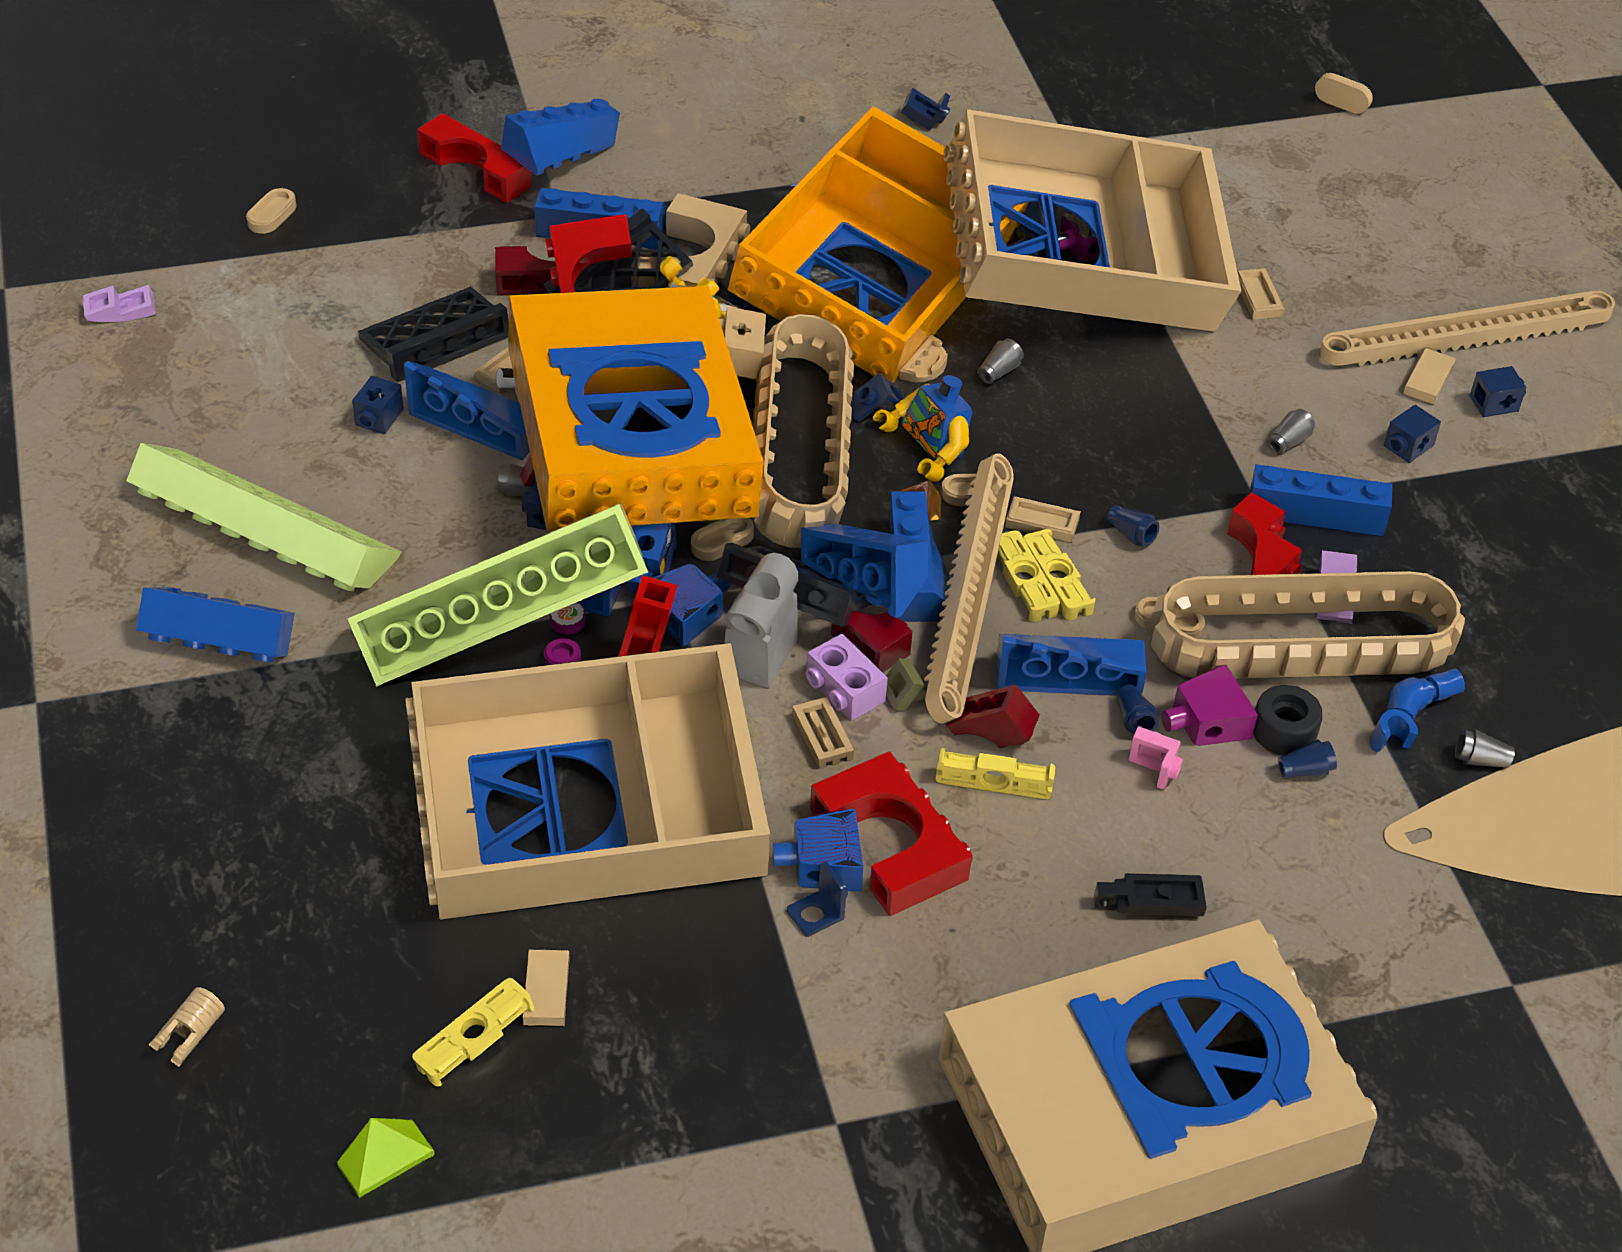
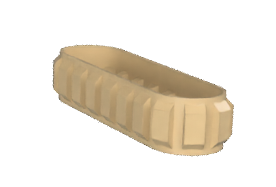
M798 314L786 317L772 327L764 340L763 357L756 379L757 385L754 401L756 405L753 412L752 425L764 465L758 517H752L762 535L774 543L790 548H801V527L839 524L848 493L847 473L850 456L848 449L851 435L849 426L852 413L850 404L853 392L851 382L854 370V363L851 357L853 353L848 345L847 337L841 329L829 320L815 315ZM788 357L803 358L816 363L825 369L829 375V381L833 384V393L828 394L827 402L832 406V416H828L826 420V426L831 428V438L825 441V449L830 452L829 462L824 464V473L828 475V486L823 487L822 497L826 498L827 502L816 505L799 504L786 499L775 491L772 487L773 477L767 474V466L774 462L775 453L769 450V441L776 438V430L771 427V417H776L778 414V407L772 404L773 394H779L780 384L774 381L775 372L781 370V362L778 360Z
M1407 571L1198 576L1183 579L1174 585L1168 586L1167 593L1158 596L1148 633L1152 636L1150 646L1159 660L1169 670L1186 678H1195L1223 665H1227L1235 679L1415 674L1443 665L1447 656L1454 654L1462 634L1465 618L1460 613L1461 604L1454 591L1442 580L1427 573ZM1354 610V612L1403 611L1425 618L1437 629V633L1406 636L1204 640L1196 639L1181 632L1174 625V621L1176 618L1192 616L1193 613H1200L1205 616L1328 613Z

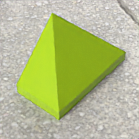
M371 1118L338 1160L337 1164L360 1198L434 1155V1150L413 1120Z

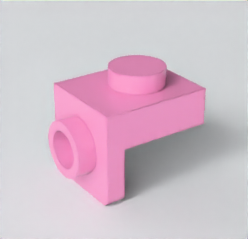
M1138 726L1133 736L1129 761L1159 771L1157 788L1164 790L1169 779L1176 780L1183 763V758L1178 757L1181 741Z

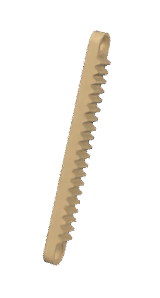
M1588 291L1332 332L1323 337L1320 357L1332 365L1358 363L1360 367H1363L1367 361L1371 365H1375L1379 359L1386 363L1390 357H1393L1395 361H1398L1402 355L1406 359H1410L1414 353L1421 357L1425 348L1433 351L1440 350L1441 353H1445L1448 348H1451L1455 352L1460 346H1463L1465 350L1469 349L1472 344L1479 348L1483 342H1486L1488 346H1491L1495 340L1499 344H1503L1507 338L1514 342L1518 336L1522 340H1526L1529 335L1537 338L1543 333L1546 337L1552 331H1555L1558 335L1564 329L1570 333L1575 327L1582 331L1587 325L1608 321L1611 318L1615 301L1605 292ZM1591 305H1598L1604 309L1595 308ZM1330 347H1339L1344 351H1336Z
M998 453L980 462L977 476L970 483L973 489L967 494L970 499L966 501L965 505L968 508L963 512L966 518L961 521V525L964 528L959 531L958 534L961 538L956 541L959 548L954 551V555L957 558L951 563L954 566L949 572L952 578L947 582L950 588L944 593L947 599L942 602V606L945 609L939 614L942 620L937 623V627L940 630L934 636L938 641L932 645L935 652L929 658L933 662L927 666V670L931 673L924 679L928 683L925 699L927 710L930 716L941 724L960 717L964 710L1014 480L1013 469L1009 461L1002 454Z

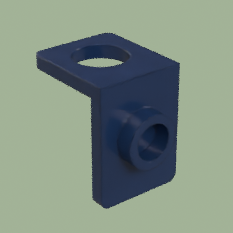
M878 373L852 394L850 406L852 407L854 420L860 422L887 400L896 405L904 399L902 391L885 376Z
M826 861L820 864L819 891L787 906V914L806 937L844 920L845 904L848 897L847 888L843 880ZM807 907H817L822 910L824 916L817 922H809L803 919L801 912Z

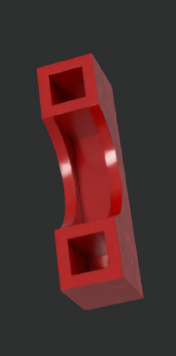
M440 114L417 129L419 154L440 166L450 163H470L482 168L485 191L505 203H508L532 187L531 171L501 149V145L446 114Z

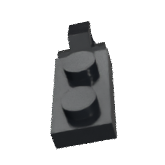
M1125 873L1124 878L1115 879L1114 882H1097L1094 892L1095 909L1112 911L1117 909L1118 913L1204 916L1207 908L1202 876Z

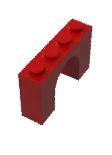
M626 214L549 226L551 238L545 239L548 258L555 257L556 267L550 268L553 287H560V293L575 292L574 285L576 279L588 266L597 262L632 257V246Z
M890 751L811 785L810 810L815 816L855 809L857 823L869 818L887 817L903 822L917 835V842L910 848L871 865L869 889L889 916L895 915L969 880L971 862L973 861L969 846L964 841L960 842L953 833L948 819L942 814L939 815L931 805L927 792L917 787L911 779L906 765L902 762L899 763Z

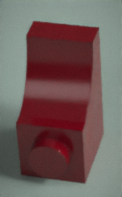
M527 246L495 247L497 296L547 294L544 284L552 279L550 268L556 267L555 261L535 257L527 251Z
M855 611L851 613L848 625L841 627L831 623V635L836 637L843 634L882 673L890 669L898 658L905 659L911 655L913 631L905 621L899 620L887 612L883 614H865Z
M1015 684L966 697L962 715L949 721L946 726L954 736L962 734L976 735L996 743L999 748H1004L1012 745H1021L1030 741L1040 714Z

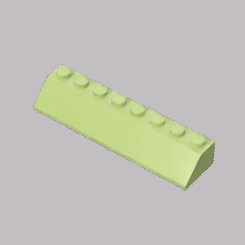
M140 443L126 480L139 487L137 491L139 494L152 499H157L159 496L166 500L165 506L176 511L185 512V509L193 512L192 518L207 525H212L213 522L221 525L220 531L235 538H240L242 535L249 539L248 545L262 551H268L270 548L278 552L276 558L296 565L298 561L306 565L305 571L320 578H325L328 575L335 579L333 583L335 586L353 592L355 587L369 589L393 565L401 554V551L179 449Z
M619 503L347 618L376 686L643 575L648 570L624 508Z

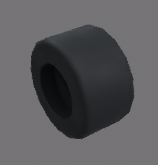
M1284 684L1273 686L1261 694L1255 708L1258 716L1253 734L1265 749L1276 754L1287 755L1317 740L1322 723V707L1318 699L1309 691L1298 686ZM1281 718L1289 719V720H1292V721H1294V722L1285 721V720H1283V719H1281Z

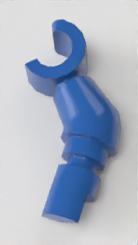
M1452 669L1427 676L1425 679L1411 677L1398 682L1389 692L1387 711L1382 714L1370 736L1372 750L1380 752L1391 735L1398 737L1402 742V747L1410 750L1418 736V728L1414 722L1418 712L1423 710L1432 701L1437 702L1451 695L1464 692L1465 682L1462 674L1457 669Z

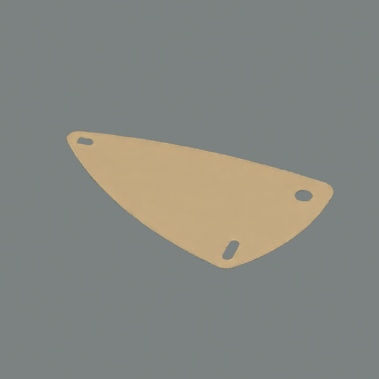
M1622 726L1554 748L1461 787L1390 824L1384 831L1385 841L1397 851L1469 872L1542 887L1622 896ZM1420 828H1427L1432 832L1430 839L1412 844L1405 835L1407 832Z

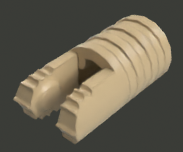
M196 987L149 1043V1046L158 1051L166 1045L170 1036L175 1031L182 1038L186 1039L175 1050L171 1062L179 1067L224 1012L225 1007L223 1003L210 991Z

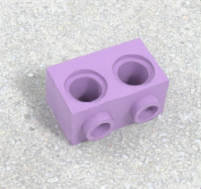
M843 634L807 652V669L805 673L808 682L813 688H818L829 699L832 707L837 711H841L850 721L886 702L887 677Z

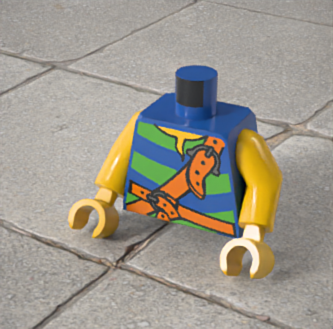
M951 375L944 376L941 383L922 385L895 405L896 409L891 413L882 409L878 410L873 416V420L878 423L886 420L879 427L880 430L885 432L895 431L899 424L898 419L903 417L901 424L935 460L924 459L917 468L920 474L932 482L940 481L943 478V466L945 464L950 465L956 458L962 457L964 449L969 444V426L972 409L959 395L962 387L961 380Z

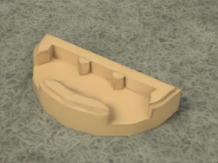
M930 335L900 370L899 379L908 382H926L941 375L947 365L948 357L942 347L941 340Z

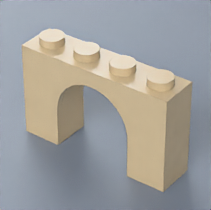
M677 193L666 210V235L698 243L708 249L701 254L688 256L693 261V266L679 278L683 279L686 287H695L703 277H706L709 282L714 281L716 284L720 279H724L731 260L735 261L739 244L750 234V224H747V210ZM640 257L639 268L656 269L657 257ZM672 257L679 264L681 263L676 257ZM631 276V288H632L633 276ZM638 276L637 288L651 287L655 283V276Z

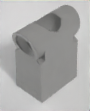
M767 554L759 561L725 616L728 626L725 629L724 644L731 643L738 678L768 689L798 640L797 594L793 592L798 582V571L795 564L782 554Z

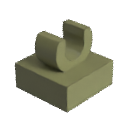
M898 658L886 675V696L894 710L906 711L913 701L920 702L925 698L928 687H925L921 680V674L917 673L909 659Z

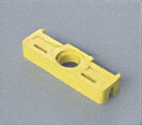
M1045 529L1026 534L1024 540L1060 601L1059 610L1066 620H1074L1078 618L1080 613L1083 616L1093 614L1096 599L1090 598L1080 582L1081 575L1068 555L1062 553L1054 542L1052 531ZM1058 570L1064 572L1067 576L1055 578L1050 572Z
M1016 530L1002 533L997 553L1003 564L1002 574L1015 597L1021 596L1029 610L1028 620L1038 622L1045 615L1049 619L1057 617L1060 601L1021 533ZM1019 572H1027L1031 574L1033 578L1024 580L1018 578L1016 574Z
M941 748L937 762L936 782L1039 799H1050L1056 767L1053 764H1050V767L1020 763L1016 762L1017 758L979 753V756L946 752L945 748ZM997 771L1003 773L1004 775L994 776L988 774L987 772Z
M505 979L413 1053L417 1069L423 1075L426 1074L434 1086H441L440 1080L466 1058L472 1061L503 1036L502 1029L527 1009L534 1010L530 994L514 979ZM473 1025L485 1027L483 1033L476 1038L469 1039L463 1036L464 1032Z

